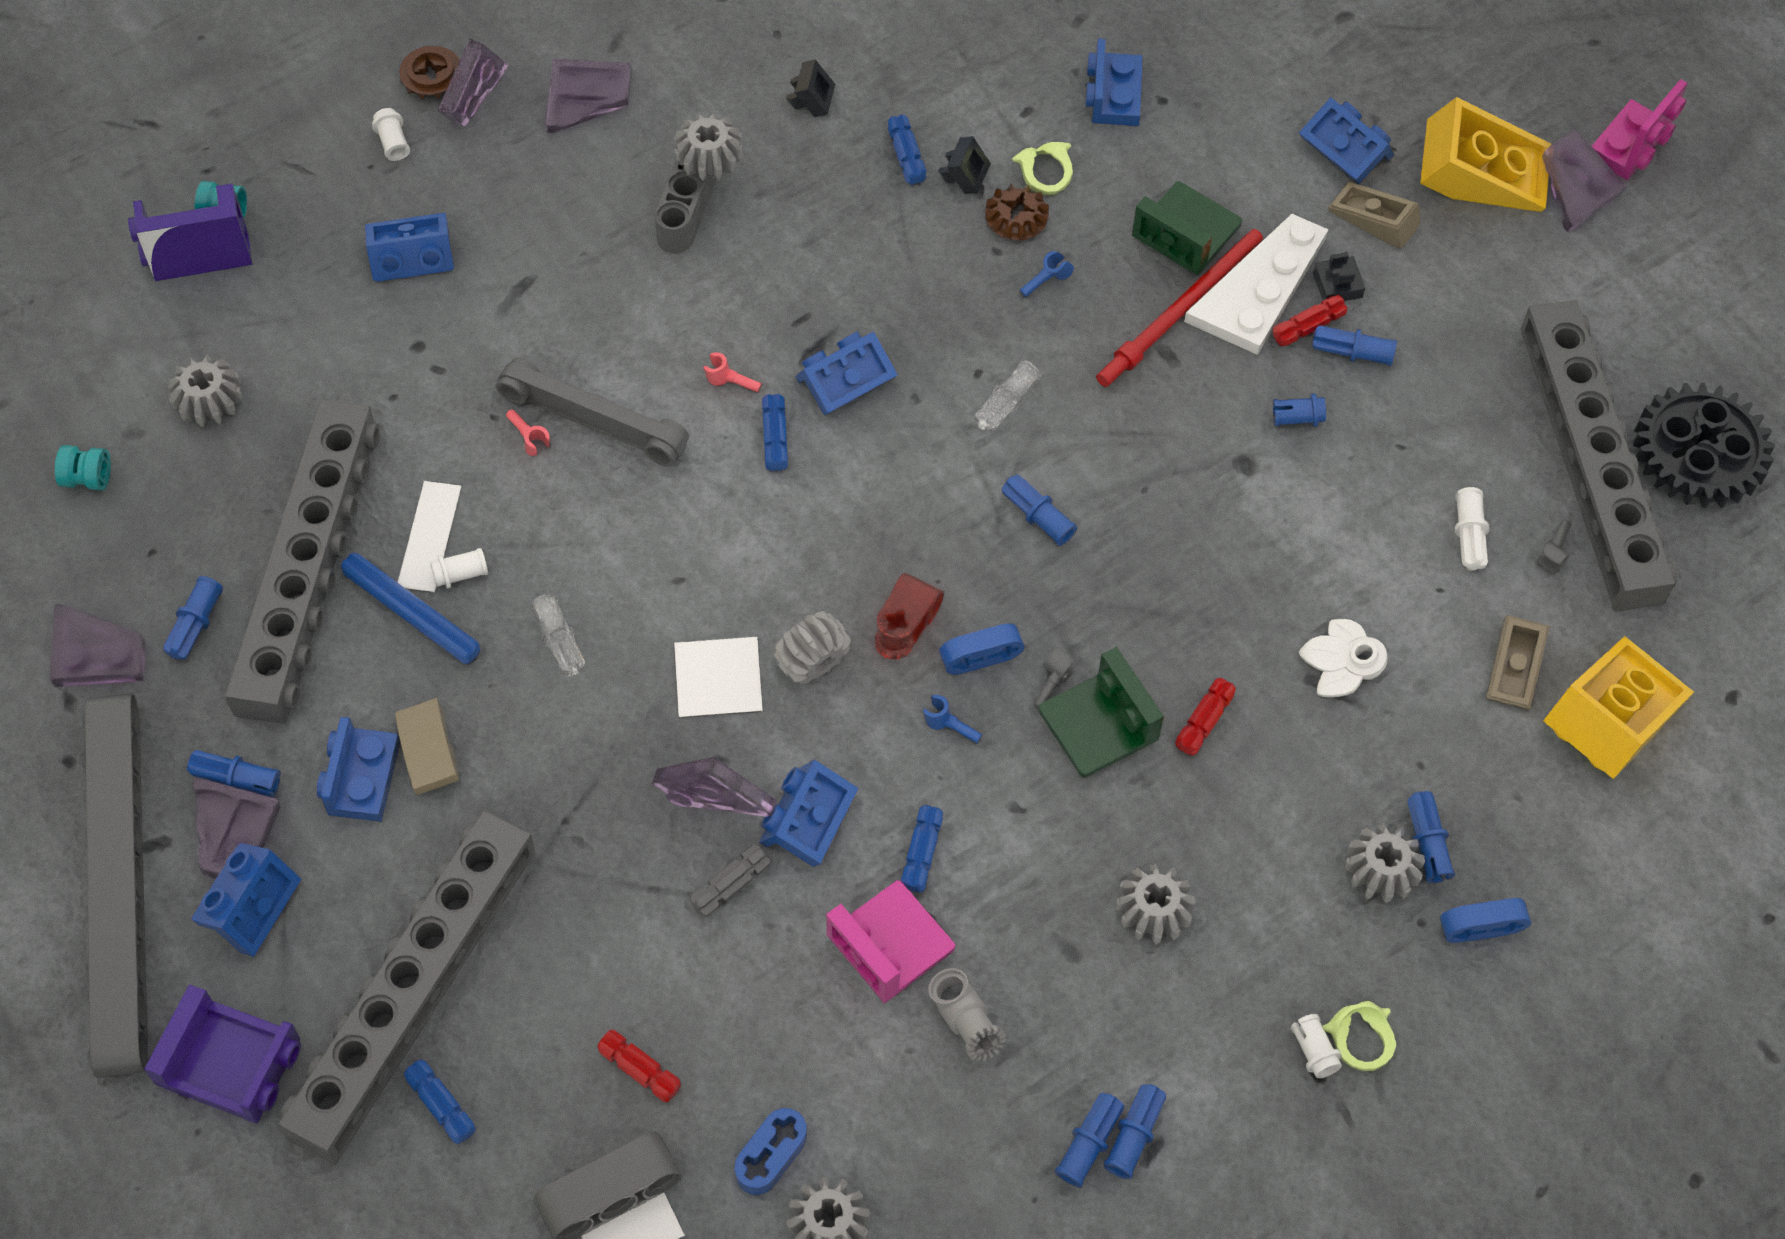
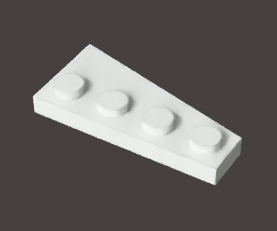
M1291 214L1186 312L1184 322L1258 355L1326 240L1328 229Z

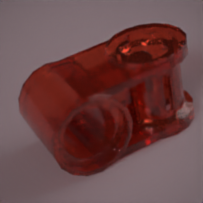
M904 572L897 580L889 598L877 615L876 625L878 630L875 636L877 651L889 659L906 657L912 651L926 626L935 618L942 604L944 591Z

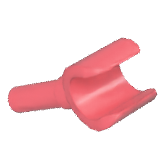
M714 352L709 355L712 365L716 367V369H711L707 366L703 367L710 384L720 386L731 382L757 393L760 391L762 383L729 369L724 354Z
M513 409L507 412L506 417L524 437L525 451L528 455H537V449L531 443L532 440L540 439L547 447H550L549 433L544 427H531Z

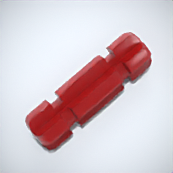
M1340 295L1331 296L1323 300L1321 304L1314 305L1291 317L1288 321L1274 326L1272 334L1276 343L1279 346H1288L1294 343L1300 337H1305L1314 332L1318 326H1326L1330 321L1345 316L1348 311L1347 306Z
M1220 677L1214 680L1208 689V694L1204 695L1188 719L1187 726H1184L1177 736L1176 747L1187 755L1193 756L1197 754L1203 744L1202 741L1208 737L1223 714V709L1229 705L1234 697L1236 687L1224 678Z
M609 1030L597 1045L599 1053L610 1062L616 1060L619 1069L644 1088L651 1087V1090H653L652 1094L661 1101L669 1102L681 1087L679 1078L668 1070L662 1071L661 1065L633 1043L627 1045V1039L616 1030Z

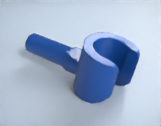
M1051 251L1044 257V268L1019 290L1024 297H1027L1051 277H1055L1058 280L1067 279L1073 273V265L1069 261H1064L1056 268L1057 264L1064 259V256L1060 252Z
M941 695L931 696L932 705L938 711H941L939 713H931L923 709L925 721L931 729L940 730L948 727L976 744L980 741L983 734L952 715L949 703L945 697Z

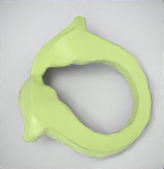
M1049 142L1043 144L1038 149L1033 147L1025 148L1012 158L1014 162L1020 164L1026 185H1029V188L1035 193L1042 192V195H1055L1063 191L1070 184L1073 176L1072 163L1067 153L1071 147L1070 143ZM1049 154L1061 163L1064 175L1059 183L1047 186L1036 180L1033 175V165L1035 162L1034 158L1037 155Z
M1370 1001L1360 1002L1359 1004L1342 1008L1329 1023L1322 1026L1325 1032L1332 1035L1335 1048L1340 1050L1342 1054L1341 1060L1352 1068L1361 1071H1375L1386 1065L1393 1057L1396 1041L1387 1021V1017L1391 1013L1389 1008H1381ZM1356 1012L1361 1014L1363 1020L1370 1024L1371 1028L1379 1034L1383 1041V1054L1374 1061L1364 1062L1357 1060L1347 1049L1346 1040L1351 1024V1015Z

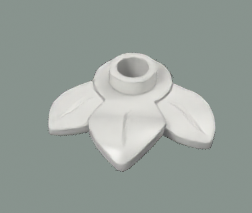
M1348 619L1331 620L1328 626L1329 636L1321 635L1312 638L1299 651L1300 657L1306 663L1317 670L1323 671L1317 686V695L1327 698L1346 696L1353 693L1360 686L1362 680H1370L1380 675L1388 661L1385 646L1379 640L1367 637L1361 625ZM1363 653H1372L1369 659L1360 660L1357 658Z

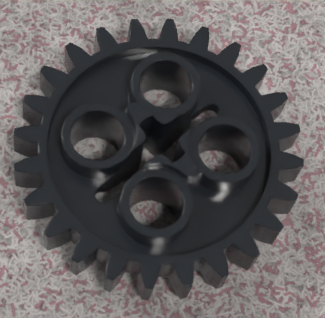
M1702 382L1697 392H1693L1688 383L1683 384L1679 393L1672 387H1669L1664 397L1657 394L1654 396L1651 405L1645 406L1634 429L1637 435L1633 441V446L1640 448L1636 456L1637 460L1647 462L1642 473L1644 475L1656 474L1658 476L1654 484L1655 488L1665 484L1670 486L1668 493L1670 498L1674 497L1678 492L1683 493L1686 505H1689L1693 497L1699 498L1702 508H1706L1712 498L1715 499L1720 508L1725 506L1729 497L1735 503H1740L1745 493L1751 496L1758 484L1762 485L1774 461V458L1770 455L1775 448V444L1767 441L1772 430L1770 428H1759L1764 415L1751 416L1749 411L1753 403L1749 402L1742 406L1737 404L1739 395L1737 392L1733 393L1729 398L1723 397L1722 386H1718L1714 393H1708L1705 383Z

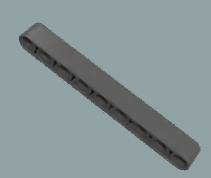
M134 693L88 698L85 702L90 1060L96 1078L146 1072L144 1068L148 1063L140 717Z

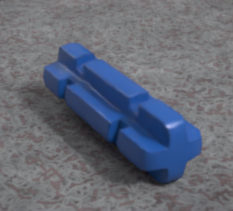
M903 114L897 117L892 116L888 119V131L891 139L894 140L892 143L900 166L904 169L902 172L905 181L910 185L922 183L926 180V168L923 160L920 159L921 154L914 134L910 130L909 119Z
M767 394L762 398L765 467L769 471H783L788 467L785 399L781 394Z
M923 805L919 808L917 824L914 828L906 858V866H904L901 878L902 883L909 891L921 893L925 890L928 870L931 867L938 840V832L943 820V811L938 807Z
M421 1059L414 1062L404 1071V1077L415 1092L418 1091L419 1098L441 1126L444 1125L445 1132L454 1143L460 1144L474 1134L476 1129L473 1121L465 1111L461 1112L462 1109L459 1103L441 1080L435 1078L434 1071L425 1060Z

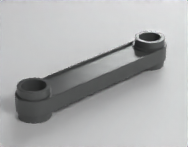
M512 359L498 377L496 384L497 392L511 403L522 405L528 402L641 449L651 460L660 465L672 466L675 461L679 460L687 446L689 434L677 422L669 419H662L658 422L540 373L535 365L525 359Z

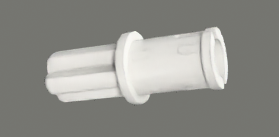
M1467 487L1457 491L1458 494L1455 495L1458 511V523L1455 525V533L1460 537L1463 566H1466V569L1469 571H1475L1477 569H1484L1488 563L1486 534H1488L1490 528L1488 522L1484 520L1483 491L1479 488Z

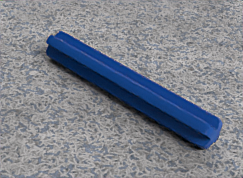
M350 553L347 559L343 560L341 569L346 577L463 664H470L479 655L481 649L475 639L360 554Z

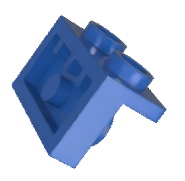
M1098 38L1096 53L1089 52L1087 76L1094 77V83H1087L1085 107H1093L1092 123L1139 126L1142 55L1105 53L1106 39Z
M1330 97L1301 129L1299 134L1309 145L1357 184H1360L1382 158L1389 162L1394 156L1389 145L1391 138L1377 125L1374 124L1369 128L1361 122L1362 115L1350 103L1345 101L1340 105Z
M446 212L365 224L366 249L374 281L446 272L454 269Z
M857 331L836 343L840 350L826 356L822 350L802 362L805 369L795 377L799 383L806 382L824 416L898 375L874 331L862 338Z
M340 717L337 731H331L328 738L327 755L330 761L327 772L321 771L317 783V797L322 799L329 816L382 822L400 746L398 733L357 729L353 727L351 718Z
M815 759L800 768H792L781 785V790L785 793L780 803L773 805L762 821L761 827L765 831L759 843L765 847L776 843L812 867L821 864L859 788Z
M240 843L228 857L220 874L202 898L201 904L192 916V920L198 926L215 930L241 954L254 957L302 879L270 849Z

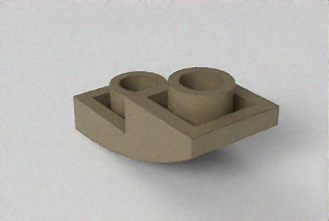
M434 698L395 712L402 751L415 794L419 795L459 781L455 752L448 740L444 712L438 699Z

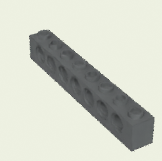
M1577 300L1529 306L1520 330L1614 612L1664 605L1673 587L1676 586V569L1672 562H1668L1665 555L1663 532L1659 525H1655L1650 512L1651 498L1647 489H1642L1638 477V460L1634 453H1630L1626 443V426L1623 419L1617 417L1613 405L1614 392L1610 383L1605 382L1601 371V354L1598 349L1593 348L1590 339L1589 320L1586 315H1582ZM1619 521L1625 522V523L1628 524L1629 526L1624 525V524L1620 523ZM1631 557L1640 560L1642 563L1634 561Z
M320 398L226 691V700L233 715L236 717L286 724L290 709H296L299 703L300 684L298 682L302 670H308L311 663L312 646L310 643L314 632H319L323 624L324 608L322 604L325 594H331L334 588L335 570L333 568L337 557H342L346 549L347 535L345 529L348 520H354L357 513L358 498L356 493L359 484H365L368 477L369 462L367 458L370 448L375 449L379 441L380 427L379 424L374 422L370 406ZM341 448H347V449H345V450H343V451H337L338 449H341ZM337 483L334 486L325 487L328 484ZM326 519L321 523L313 524L317 520ZM314 556L310 560L301 561L304 557ZM295 593H303L297 598L289 599ZM291 630L286 636L276 637L282 631ZM271 669H280L277 673L273 675H264L267 671Z
M484 810L476 823L470 822L465 827L459 840V849L451 860L446 859L439 867L435 876V885L426 898L421 897L414 905L410 914V923L402 936L396 935L389 943L384 956L385 962L377 974L369 975L364 981L359 992L360 1000L351 1014H344L336 1024L333 1031L334 1040L326 1052L318 1054L311 1062L306 1074L307 1081L298 1095L292 1094L283 1105L279 1116L281 1121L278 1125L287 1140L334 1165L337 1164L534 856L535 848L530 833ZM481 861L492 863L483 872L471 870L475 864ZM455 899L468 900L467 904L461 909H447L449 903ZM435 936L443 938L441 944L435 948L426 949L422 947L428 938ZM404 976H418L417 981L408 988L397 987V983ZM382 1014L393 1016L390 1023L381 1028L371 1027L373 1020L377 1016ZM355 1054L367 1055L365 1062L361 1066L356 1068L345 1067L347 1060ZM327 1095H341L339 1102L330 1109L318 1108L321 1100Z

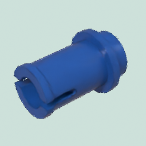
M1313 393L1310 394V398L1273 399L1274 425L1312 423L1313 427H1317L1318 422H1326L1325 398L1316 397V394Z

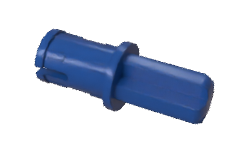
M1324 326L1316 328L1312 341V347L1315 350L1349 356L1352 362H1354L1355 358L1387 364V366H1391L1393 363L1397 340L1361 334V329H1356L1354 333Z
M1016 474L1008 478L1002 487V493L1026 514V521L1029 524L1036 523L1058 546L1068 542L1075 534L1077 525L1052 505L1053 499L1049 495L1043 497L1020 475Z
M199 576L185 606L178 608L176 612L178 619L163 646V651L175 660L187 659L201 630L208 628L210 624L208 617L219 595L223 592V586L219 582L206 576Z
M195 750L190 755L187 764V771L192 776L226 784V789L230 791L237 788L273 798L280 783V770L245 762L243 757L237 755L234 759H229Z
M1430 791L1414 793L1407 801L1416 834L1412 840L1418 839L1420 854L1424 855L1425 863L1423 866L1426 882H1443L1442 875H1445L1447 880L1455 877V871L1452 868L1445 840L1449 837L1446 829H1442L1435 797Z
M1152 1084L1141 1085L1126 1119L1119 1120L1117 1127L1120 1132L1103 1165L1107 1171L1120 1178H1132L1133 1171L1145 1144L1153 1141L1154 1135L1151 1131L1166 1100V1093Z
M1107 1093L1098 1095L1080 1128L1075 1127L1072 1131L1075 1138L1061 1163L1054 1171L1059 1178L1075 1187H1082L1083 1181L1098 1154L1106 1152L1108 1146L1105 1142L1124 1110V1104L1119 1099Z

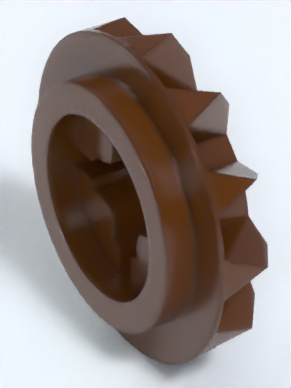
M425 46L412 51L403 59L399 74L401 83L405 85L408 94L417 93L422 100L427 95H434L439 100L441 93L445 91L453 93L455 84L462 82V65L458 56L451 50L441 46ZM430 65L436 73V78L433 80L427 76V66Z
M1011 183L1008 189H996L993 197L987 199L985 209L986 222L992 231L1003 238L1010 240L1030 239L1038 235L1047 225L1049 204L1044 202L1042 192H1032L1029 185L1021 189L1015 188ZM1022 204L1023 211H1020L1018 216L1015 215L1014 220H1012L1011 209Z

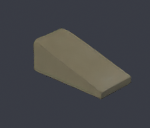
M1348 181L1328 207L1329 212L1378 239L1401 249L1420 225L1419 203Z
M1506 615L1500 629L1486 699L1530 710L1550 628L1549 625Z

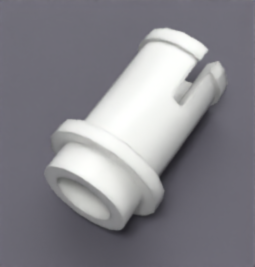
M384 108L377 111L373 117L372 128L380 136L386 158L388 157L390 161L404 159L409 155L410 147L402 130V116L392 108Z
M481 548L443 558V555H438V560L430 562L437 587L445 585L446 589L451 588L450 583L480 575H488L486 561Z
M1310 1014L1300 1018L1298 1021L1301 1026L1294 1022L1291 1025V1030L1295 1034L1308 1060L1306 1064L1307 1071L1314 1072L1316 1078H1324L1337 1072L1342 1067L1339 1061L1342 1054L1340 1050L1333 1049L1320 1023L1319 1016L1317 1014Z

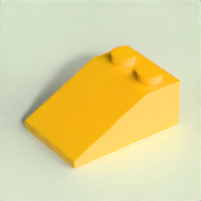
M1456 97L1427 119L1420 184L1455 200L1542 212L1546 209L1551 143Z
M1624 636L1567 689L1543 722L1551 727L1560 739L1569 742L1585 755L1594 767L1604 771L1614 779L1682 707L1694 691Z

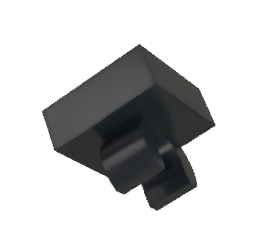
M816 59L802 62L799 76L792 78L790 84L795 89V93L788 94L786 99L794 109H801L806 106L814 117L827 115L835 83Z
M973 136L960 137L955 149L947 152L945 155L949 161L947 167L939 168L938 172L946 183L957 182L964 194L978 193L991 163Z
M1348 252L1331 255L1328 261L1315 263L1313 275L1322 300L1336 295H1340L1344 301L1363 298L1366 288L1354 256L1349 257Z

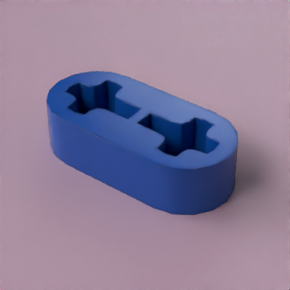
M1007 623L950 639L940 647L939 653L946 672L958 675L1011 660L1021 654L1025 646L1017 626Z
M1521 898L1463 905L1452 908L1440 916L1445 939L1451 943L1511 935L1523 931L1531 925L1525 900Z
M781 1108L773 1111L739 1153L735 1161L734 1171L736 1181L743 1191L751 1195H761L771 1190L801 1152L807 1141V1125L804 1117L798 1111L791 1108ZM789 1123L793 1124L796 1138L792 1140L785 1137L777 1148L773 1147L777 1140V1130L775 1127L779 1125L785 1128ZM767 1154L769 1156L765 1163V1173L767 1176L763 1178L757 1175L752 1180L748 1179V1168L746 1165L751 1163L756 1166Z

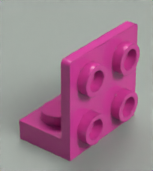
M1680 79L1654 111L1631 99L1590 147L1587 157L1625 180H1628L1637 168L1644 170L1655 155L1656 150L1654 148L1656 145L1664 146L1675 131L1676 125L1672 121L1676 120L1686 105L1687 100L1682 98L1688 83Z
M899 880L889 885L852 914H849L842 904L826 914L828 938L884 1004L955 950V943Z

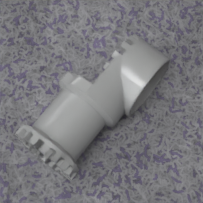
M950 968L937 973L929 984L928 992L939 1013L951 1031L955 1034H960L966 1043V1053L972 1060L979 1061L982 1059L986 1061L987 1056L990 1059L993 1058L992 1053L998 1054L1000 1052L998 1048H1002V1043L1006 1042L1004 1031L999 1026L992 1024L987 1016L988 1010L962 970ZM955 984L963 986V990L956 998L952 1000L941 999L943 991L949 986Z

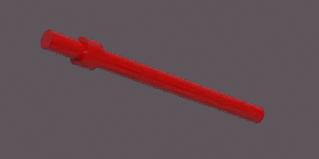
M1251 229L1132 342L1126 341L1114 352V359L1096 375L1099 384L1103 387H1108L1125 370L1131 371L1143 360V353L1263 241L1262 234L1256 229Z

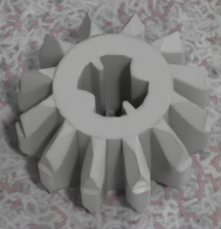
M715 111L709 118H703L697 113L695 122L683 120L681 130L676 131L674 138L675 156L678 165L684 166L687 176L699 173V177L703 182L708 175H714L720 181L722 171L734 173L736 163L741 161L743 150L741 133L739 128L733 127L730 117L718 120Z
M207 354L202 362H197L190 357L187 368L176 366V377L168 380L169 400L173 409L180 413L181 418L186 423L196 420L197 424L203 428L208 420L212 419L220 425L223 414L235 416L234 404L242 402L241 382L238 374L234 369H230L229 364L224 358L214 362V359Z
M821 611L815 615H807L803 621L795 623L791 630L785 632L784 638L776 644L774 656L786 676L789 675L794 682L806 684L811 680H818L821 675L830 672L832 667L839 664L841 658L849 651L851 639L846 634L847 630L839 620L836 621L831 614Z
M1385 823L1378 826L1376 833L1366 827L1361 831L1359 840L1354 839L1348 847L1347 851L1351 857L1346 860L1345 871L1354 874L1351 879L1352 888L1364 885L1367 887L1365 891L1367 900L1372 898L1375 892L1381 894L1385 904L1391 902L1394 894L1404 899L1409 895L1411 887L1418 886L1422 879V874L1419 870L1422 869L1425 863L1424 855L1415 853L1419 846L1418 839L1408 841L1403 839V827L1397 829L1395 834L1389 833Z
M1154 863L1150 866L1149 875L1136 868L1132 872V881H1122L1119 889L1122 896L1117 898L1116 910L1124 913L1121 919L1123 928L1137 926L1134 935L1137 941L1142 939L1145 933L1152 934V940L1155 945L1161 942L1163 933L1172 940H1175L1179 937L1180 927L1187 928L1191 924L1192 916L1189 911L1195 907V898L1187 894L1190 888L1188 880L1174 881L1177 873L1174 867L1168 870L1166 875L1160 874L1157 864Z
M823 1176L819 1179L818 1192H815L811 1186L804 1184L801 1187V1194L804 1200L795 1199L790 1201L789 1209L796 1216L787 1220L788 1231L798 1233L795 1239H867L868 1230L861 1224L870 1220V1210L859 1207L863 1201V1194L860 1191L846 1195L847 1181L841 1179L837 1183L835 1190L829 1189V1181ZM824 1213H833L835 1226L830 1228L824 1227V1221L822 1220Z

